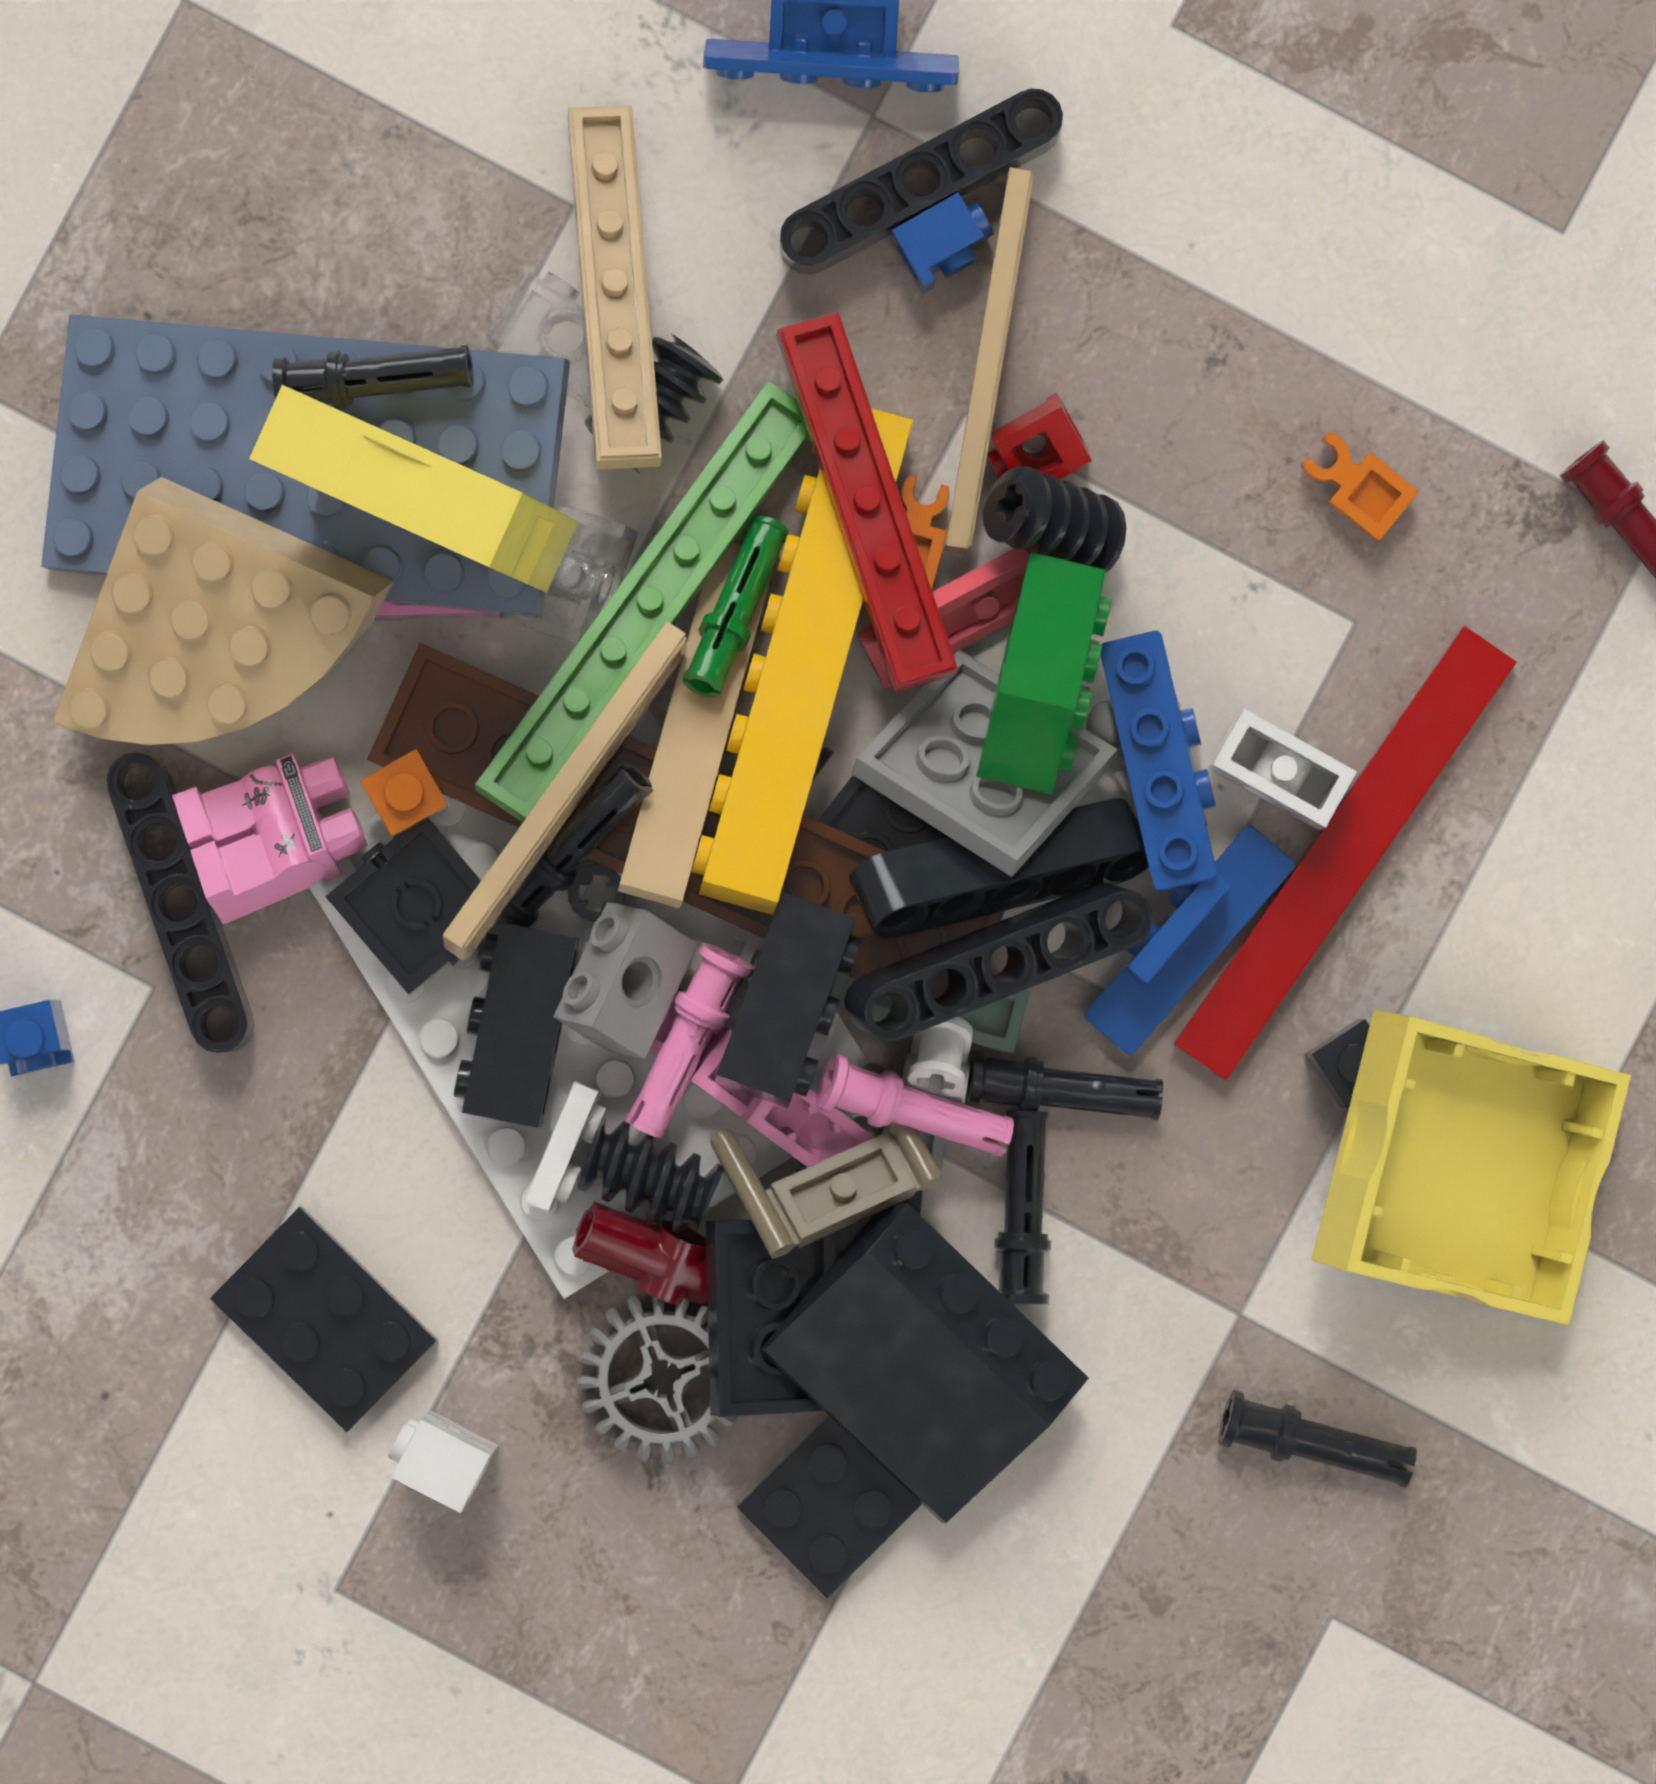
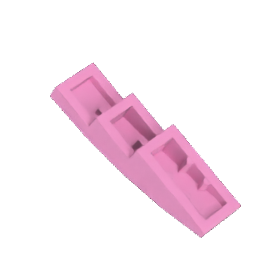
M677 990L650 1048L657 1055L677 1017L678 1012L674 1009L676 1006L674 1000L678 992H681ZM728 1026L722 1027L721 1031H714L691 1078L692 1082L806 1167L813 1166L875 1138V1136L836 1107L831 1111L819 1109L816 1102L817 1093L809 1088L806 1097L793 1093L789 1107L785 1108L716 1083V1075L732 1033V1029Z

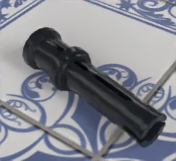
M463 345L459 348L400 353L351 360L347 354H341L340 351L329 352L326 359L290 363L286 357L275 358L272 367V379L275 399L281 386L284 385L324 404H332L335 409H345L348 405L353 404L354 398L410 393L458 386L472 387L474 372L470 349L468 345Z
M625 761L622 762L608 780L566 821L502 913L520 926H532L539 919L538 910L557 890L565 891L574 883L576 877L575 868L645 797L653 792V789H651L652 784L648 777L635 765Z
M973 1050L970 1059L966 1105L977 1108L980 1102L1018 1106L1020 1111H1038L1039 1106H1049L1158 1120L1163 1097H1159V1093L1163 1092V1080L1044 1068L1043 1061H1039L1037 1057L1027 1056L1023 1062L986 1058L983 1051Z
M1007 1111V1116L1013 1119L1014 1127L1011 1141L1007 1144L1004 1232H998V1238H994V1248L1000 1251L998 1291L1011 1303L1049 1305V1294L1043 1292L1044 1253L1051 1250V1240H1048V1234H1042L1045 1130L1048 1112Z
M1233 1390L1231 1392L1220 1425L1218 1444L1220 1446L1229 1448L1233 1443L1261 1449L1270 1453L1271 1460L1278 1462L1289 1460L1291 1455H1295L1311 1461L1396 1483L1404 1488L1408 1486L1413 1472L1402 1467L1387 1464V1462L1393 1460L1415 1466L1416 1447H1406L1301 1418L1302 1413L1296 1410V1406L1285 1404L1281 1409L1246 1400L1244 1393L1241 1391Z

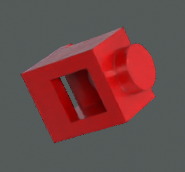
M1057 392L1047 397L1046 402L991 432L996 449L987 453L999 478L1006 471L1017 466H1030L1041 473H1048L1061 479L1092 461L1086 442ZM1036 435H1040L1046 440L1044 448L1037 453H1029L1022 447L1025 441Z

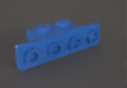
M771 0L769 42L707 39L703 56V68L714 69L718 76L734 80L749 79L754 77V72L780 74L781 80L795 84L814 83L818 80V77L843 78L844 84L856 88L878 87L881 85V81L907 82L906 86L911 90L930 93L944 90L945 85H958L959 56L896 51L899 0Z
M1154 630L1104 642L1101 644L1100 656L1153 886L1156 891L1163 892L1214 880L1217 877V869L1207 831L1208 823L1204 809L1214 807L1216 803L1208 770L1195 771L1190 747L1202 745L1193 707L1181 710L1175 693L1162 634Z
M1246 826L1215 861L1217 877L1214 880L1176 888L1167 899L1175 907L1159 927L1152 922L1150 931L1144 940L1126 949L1133 957L1085 1011V1019L1125 1054L1132 1055L1137 1051L1294 869V861L1253 826Z

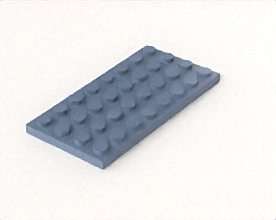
M69 315L41 563L42 568L107 575L137 491L156 479L163 477L393 580L394 583L384 602L542 617L545 595L544 591L249 459L275 402L272 367L275 358L286 357L290 363L326 359L329 352L340 351L341 354H347L351 360L450 348ZM470 350L474 372L472 387L458 386L410 393L354 398L353 404L348 405L347 408L337 409L523 492L554 509L570 361L566 358Z

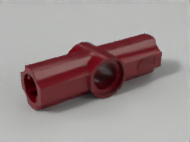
M595 1201L588 1210H585L576 1229V1237L572 1247L574 1257L629 1277L641 1290L662 1301L680 1305L683 1299L708 1307L706 1238L688 1227L681 1234L672 1232V1221L662 1220L659 1221L658 1225H655Z

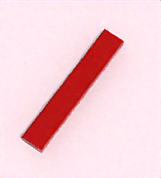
M839 312L777 329L776 337L894 692H901L955 676L958 672V667Z

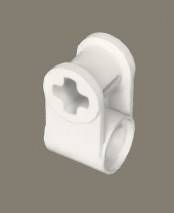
M956 1017L914 1034L911 1051L906 1055L902 1077L903 1085L964 1104L970 1063H967L973 1037L972 1026L964 1019Z

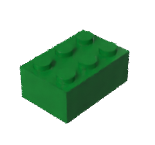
M1030 552L1005 647L976 774L977 777L1052 795L1058 771L1071 772L1080 734L1072 733L1070 729L1083 730L1092 697V692H1089L1090 687L1082 686L1081 683L1082 681L1093 683L1102 650L1100 641L1092 640L1091 637L1092 634L1104 635L1112 603L1111 598L1100 596L1106 570Z

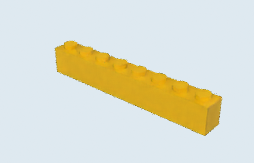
M871 408L896 482L913 420ZM820 469L817 478L804 475L794 512L805 514L806 519L800 537L787 535L777 571L790 575L784 596L770 595L760 630L773 635L766 657L753 654L743 691L754 693L755 698L749 717L736 714L726 751L738 754L732 777L719 774L709 812L721 815L715 838L702 835L692 868V873L704 876L699 895L773 916L779 901L863 602V596Z

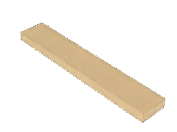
M632 105L568 108L567 119L596 470L660 467L662 454Z
M1009 167L944 550L947 552L966 555L967 551L970 552L972 547L1034 179L1031 170Z
M733 543L702 586L686 643V654L680 664L649 776L653 792L642 801L618 887L619 892L676 908H681L773 572L772 569L767 585L747 629L750 631L751 637L745 650L736 653L723 683V690L720 696L708 698L689 690L682 680L702 638L699 635L698 628L703 617L713 612L728 573L741 545Z
M666 621L442 935L446 950L462 961L465 958H470L685 656L686 633Z

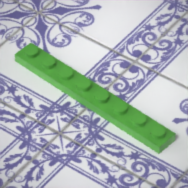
M770 381L766 383L475 784L476 792L522 823L666 621L673 625L676 624L810 438L796 398Z

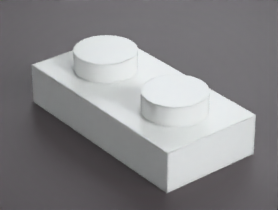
M578 1081L574 1082L524 1202L546 1211L552 1209L556 1199L564 1203L568 1202L582 1169L571 1164L580 1140L593 1143L607 1109L596 1104L601 1092L600 1090Z

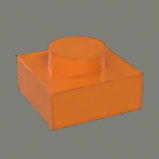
M417 749L360 780L392 838L449 807Z

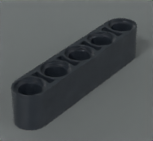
M1031 88L1021 91L802 207L786 218L781 227L780 250L783 260L791 269L800 274L812 275L822 272L890 236L893 229L957 192L963 197L1009 172V167L1018 168L1046 153L1055 145L1060 135L1063 121L1060 103L1051 93L1043 89ZM1037 108L1045 112L1049 117L1051 127L1044 135L1038 137L1027 136L1017 127L1016 116L1025 109ZM982 138L991 144L995 157L987 165L981 167L971 166L961 158L960 146L968 139ZM914 168H927L937 176L939 186L931 195L925 197L915 196L904 187L903 178L905 174ZM857 198H872L881 206L883 215L874 225L868 227L858 226L847 215L846 210L849 204ZM814 227L824 234L827 244L818 255L812 257L802 256L791 247L790 240L793 234L800 228Z
M138 752L125 754L116 759L109 768L106 779L108 792L191 1034L196 1043L207 1051L215 1053L237 1051L245 1046L252 1037L254 1030L253 1013L221 920L205 897L190 852L192 849L187 843L172 795L177 794L172 777L166 766L154 757ZM146 765L155 776L154 790L143 800L134 801L128 797L124 789L125 776L135 766ZM166 825L172 829L175 835L176 846L170 857L161 861H154L145 851V838L154 827ZM186 885L193 890L197 906L190 918L177 922L168 915L165 901L168 893L173 888ZM205 945L214 951L218 966L212 978L205 982H197L190 977L186 970V959L192 949ZM218 1006L229 1007L238 1018L239 1026L237 1033L231 1040L225 1043L214 1040L208 1033L206 1026L208 1015Z
M1115 798L1074 807L1012 877L952 838L947 837L871 856L853 869L849 875V883L874 934L878 938L888 939L1060 898L1097 883L1105 882L1113 885L1122 883L1143 873L1149 868L1140 825L1131 807L1125 799Z
M1105 882L1090 885L861 976L853 981L846 992L844 999L845 1014L849 1021L857 1028L879 1039L895 1041L906 1038L1137 945L1144 940L1150 931L1152 924L1151 908L1147 900L1134 891ZM1119 900L1122 905L1121 919L1115 927L1108 930L1105 922L1106 912L1111 904ZM1062 923L1065 928L1064 942L1059 949L1050 953L1047 943L1049 933L1055 926ZM1005 946L1008 955L1006 966L1000 973L992 976L989 968L991 956L995 950ZM947 969L950 976L949 987L942 996L933 999L931 995L932 980L937 973ZM889 992L892 1000L890 1012L881 1021L874 1022L872 1018L873 1004L879 996Z

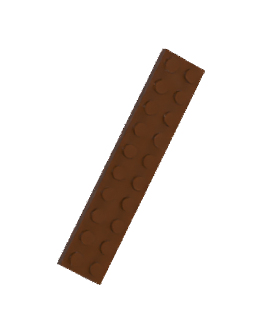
M420 642L367 760L385 767L417 749L442 794L519 828L522 822L476 792L475 784L538 699L539 695ZM627 736L571 816L608 780L624 761L635 765L649 779L657 748ZM719 776L716 777L698 847L702 835L715 838L721 815L709 812ZM642 801L585 857L586 859L617 873H623ZM804 814L802 815L781 894L785 892L856 918L850 935L861 938L862 942L850 975L847 976L857 980L865 974L1001 921L1005 911L895 938H878L874 934L849 883V875L862 861L886 851ZM691 869L683 898L684 903L766 939L774 917L773 915L699 895L704 876L692 873ZM947 969L937 973L932 980L931 995L933 999L942 996L949 987L950 976Z

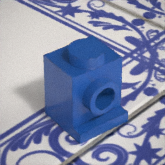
M959 192L893 229L891 241L920 291L924 294L934 288L935 278L932 274L941 270L945 278L978 260L974 250L981 247L983 241L993 236L994 232L978 203L975 201L966 206Z
M49 999L0 1011V1064H8L11 1077L75 1062L61 1000Z

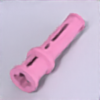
M702 943L699 954L702 956V960L687 991L678 992L674 1000L676 1003L674 1009L678 1012L677 1017L647 1075L637 1100H635L625 1118L626 1122L633 1124V1127L657 1138H663L672 1118L671 1116L679 1100H681L714 1031H721L722 1027L728 1025L731 1017L727 1010L743 978H751L755 969L740 957L708 943Z
M838 1053L833 1054L828 1060L820 1078L816 1097L819 1109L831 1111L836 1107L867 1117L869 1125L875 1127L888 1126L891 1122L991 1153L996 1157H1002L1006 1152V1146L1000 1145V1141L1009 1144L1012 1138L1014 1122L1011 1117L996 1115L903 1085V1079L898 1076L897 1072L887 1069L879 1074L848 1064L847 1057Z

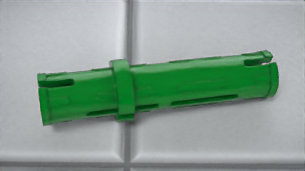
M754 516L751 518L747 534L728 573L727 580L714 610L703 617L698 628L699 635L702 638L688 670L684 673L682 682L689 690L700 696L708 698L720 696L723 690V683L736 653L745 650L751 637L750 631L747 629L767 585L768 578L782 545L786 542L789 533L782 523L766 516Z

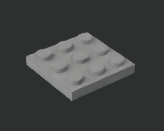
M958 650L954 654L958 667L957 674L926 684L856 757L851 774L1012 877L1113 764L1118 749L1085 728L1083 730L1071 728L1070 732L1080 734L1071 772L1058 771L1052 795L977 777L976 774L999 674L961 650Z

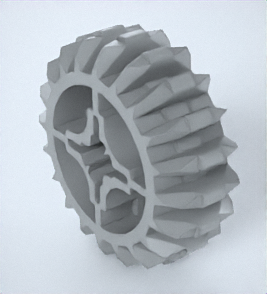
M633 1295L627 1300L628 1307L633 1315L629 1320L626 1321L614 1307L606 1312L605 1315L608 1322L616 1329L612 1335L596 1326L590 1330L589 1337L594 1342L603 1346L601 1354L591 1350H582L580 1352V1362L586 1365L597 1366L596 1374H585L577 1378L578 1388L589 1389L597 1387L598 1396L589 1398L582 1403L583 1412L593 1413L602 1407L604 1408L607 1416L596 1424L594 1431L601 1436L607 1433L614 1424L621 1429L622 1432L616 1438L613 1445L614 1450L622 1452L627 1447L631 1437L642 1441L637 1451L638 1461L646 1462L651 1452V1444L662 1445L661 1458L663 1463L672 1464L675 1456L673 1444L683 1442L685 1453L689 1459H695L699 1456V1448L694 1439L695 1436L701 1433L710 1445L716 1447L720 1444L721 1437L711 1424L717 1419L725 1426L733 1428L738 1422L737 1416H711L710 1405L697 1419L691 1422L686 1409L687 1405L683 1395L685 1384L695 1376L709 1370L708 1326L705 1324V1321L708 1319V1307L701 1306L697 1316L694 1317L685 1313L690 1303L689 1300L683 1299L680 1305L676 1304L675 1310L665 1309V1301L652 1297L654 1310L644 1312L642 1301L637 1295ZM668 1324L684 1328L696 1335L708 1349L686 1356L673 1355L662 1344L654 1325ZM636 1332L643 1355V1368L634 1377L626 1379L623 1383L611 1386L610 1371L614 1354L619 1345L629 1335ZM650 1346H653L658 1360L668 1361L667 1368L671 1363L675 1364L678 1369L691 1364L695 1365L684 1370L673 1382L674 1392L672 1396L677 1408L673 1406L668 1393H659L660 1386L655 1391L649 1385L638 1389L632 1388L644 1383L646 1378L650 1377L654 1372L653 1361L655 1358ZM642 1398L653 1399L662 1406L673 1428L656 1429L642 1425L626 1414L620 1407V1404Z

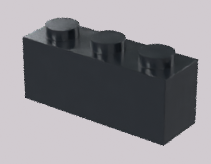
M782 892L715 1079L716 1083L785 1108L789 1107L793 1093L806 1097L819 1060L807 1056L814 1034L817 1032L828 1036L840 1003V999L829 996L837 972L850 975L862 942L861 938L850 935L856 918Z
M500 922L498 935L486 934L479 969L480 971L490 973L485 998L474 996L467 1025V1034L477 1036L473 1060L461 1059L454 1089V1097L464 1099L462 1113L535 1128L542 1127L563 1024L553 1018L563 997L564 987L573 975L580 938Z

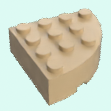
M160 477L136 493L52 723L99 739L142 745L199 742L242 730L284 709L335 668L371 627L394 581Z

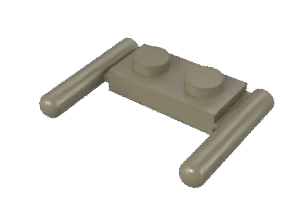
M869 1063L863 1067L879 1074L884 1071L878 1063ZM894 1122L886 1126L890 1133L889 1135L887 1133L881 1134L772 1183L771 1188L764 1190L731 1130H718L712 1135L710 1140L711 1147L771 1258L781 1257L796 1246L801 1248L907 1200L913 1197L914 1193L919 1190L931 1189L943 1180V1176L919 1132L916 1129Z

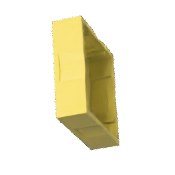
M284 385L279 390L249 458L546 593L578 524V521L523 492Z
M1374 1009L1311 1261L1348 1272L1422 1290H1432L1491 1307L1569 1325L1591 1239L1594 1200L1601 1179L1610 1163L1631 1075L1554 1054L1496 1042L1490 1037L1419 1018Z

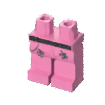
M293 753L277 759V765L258 768L248 773L239 781L200 794L197 787L172 795L187 843L192 849L190 852L205 897L223 925L306 890L321 879L326 883L343 876L338 861L368 846L361 824L352 808L324 819L322 817L320 807L350 796L343 772L334 757L301 767Z

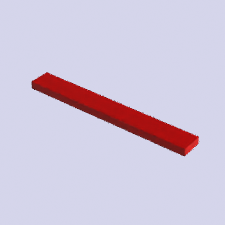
M1463 626L1344 796L1326 828L1319 832L1178 1035L1173 1045L1227 1081L1517 661L1468 627Z

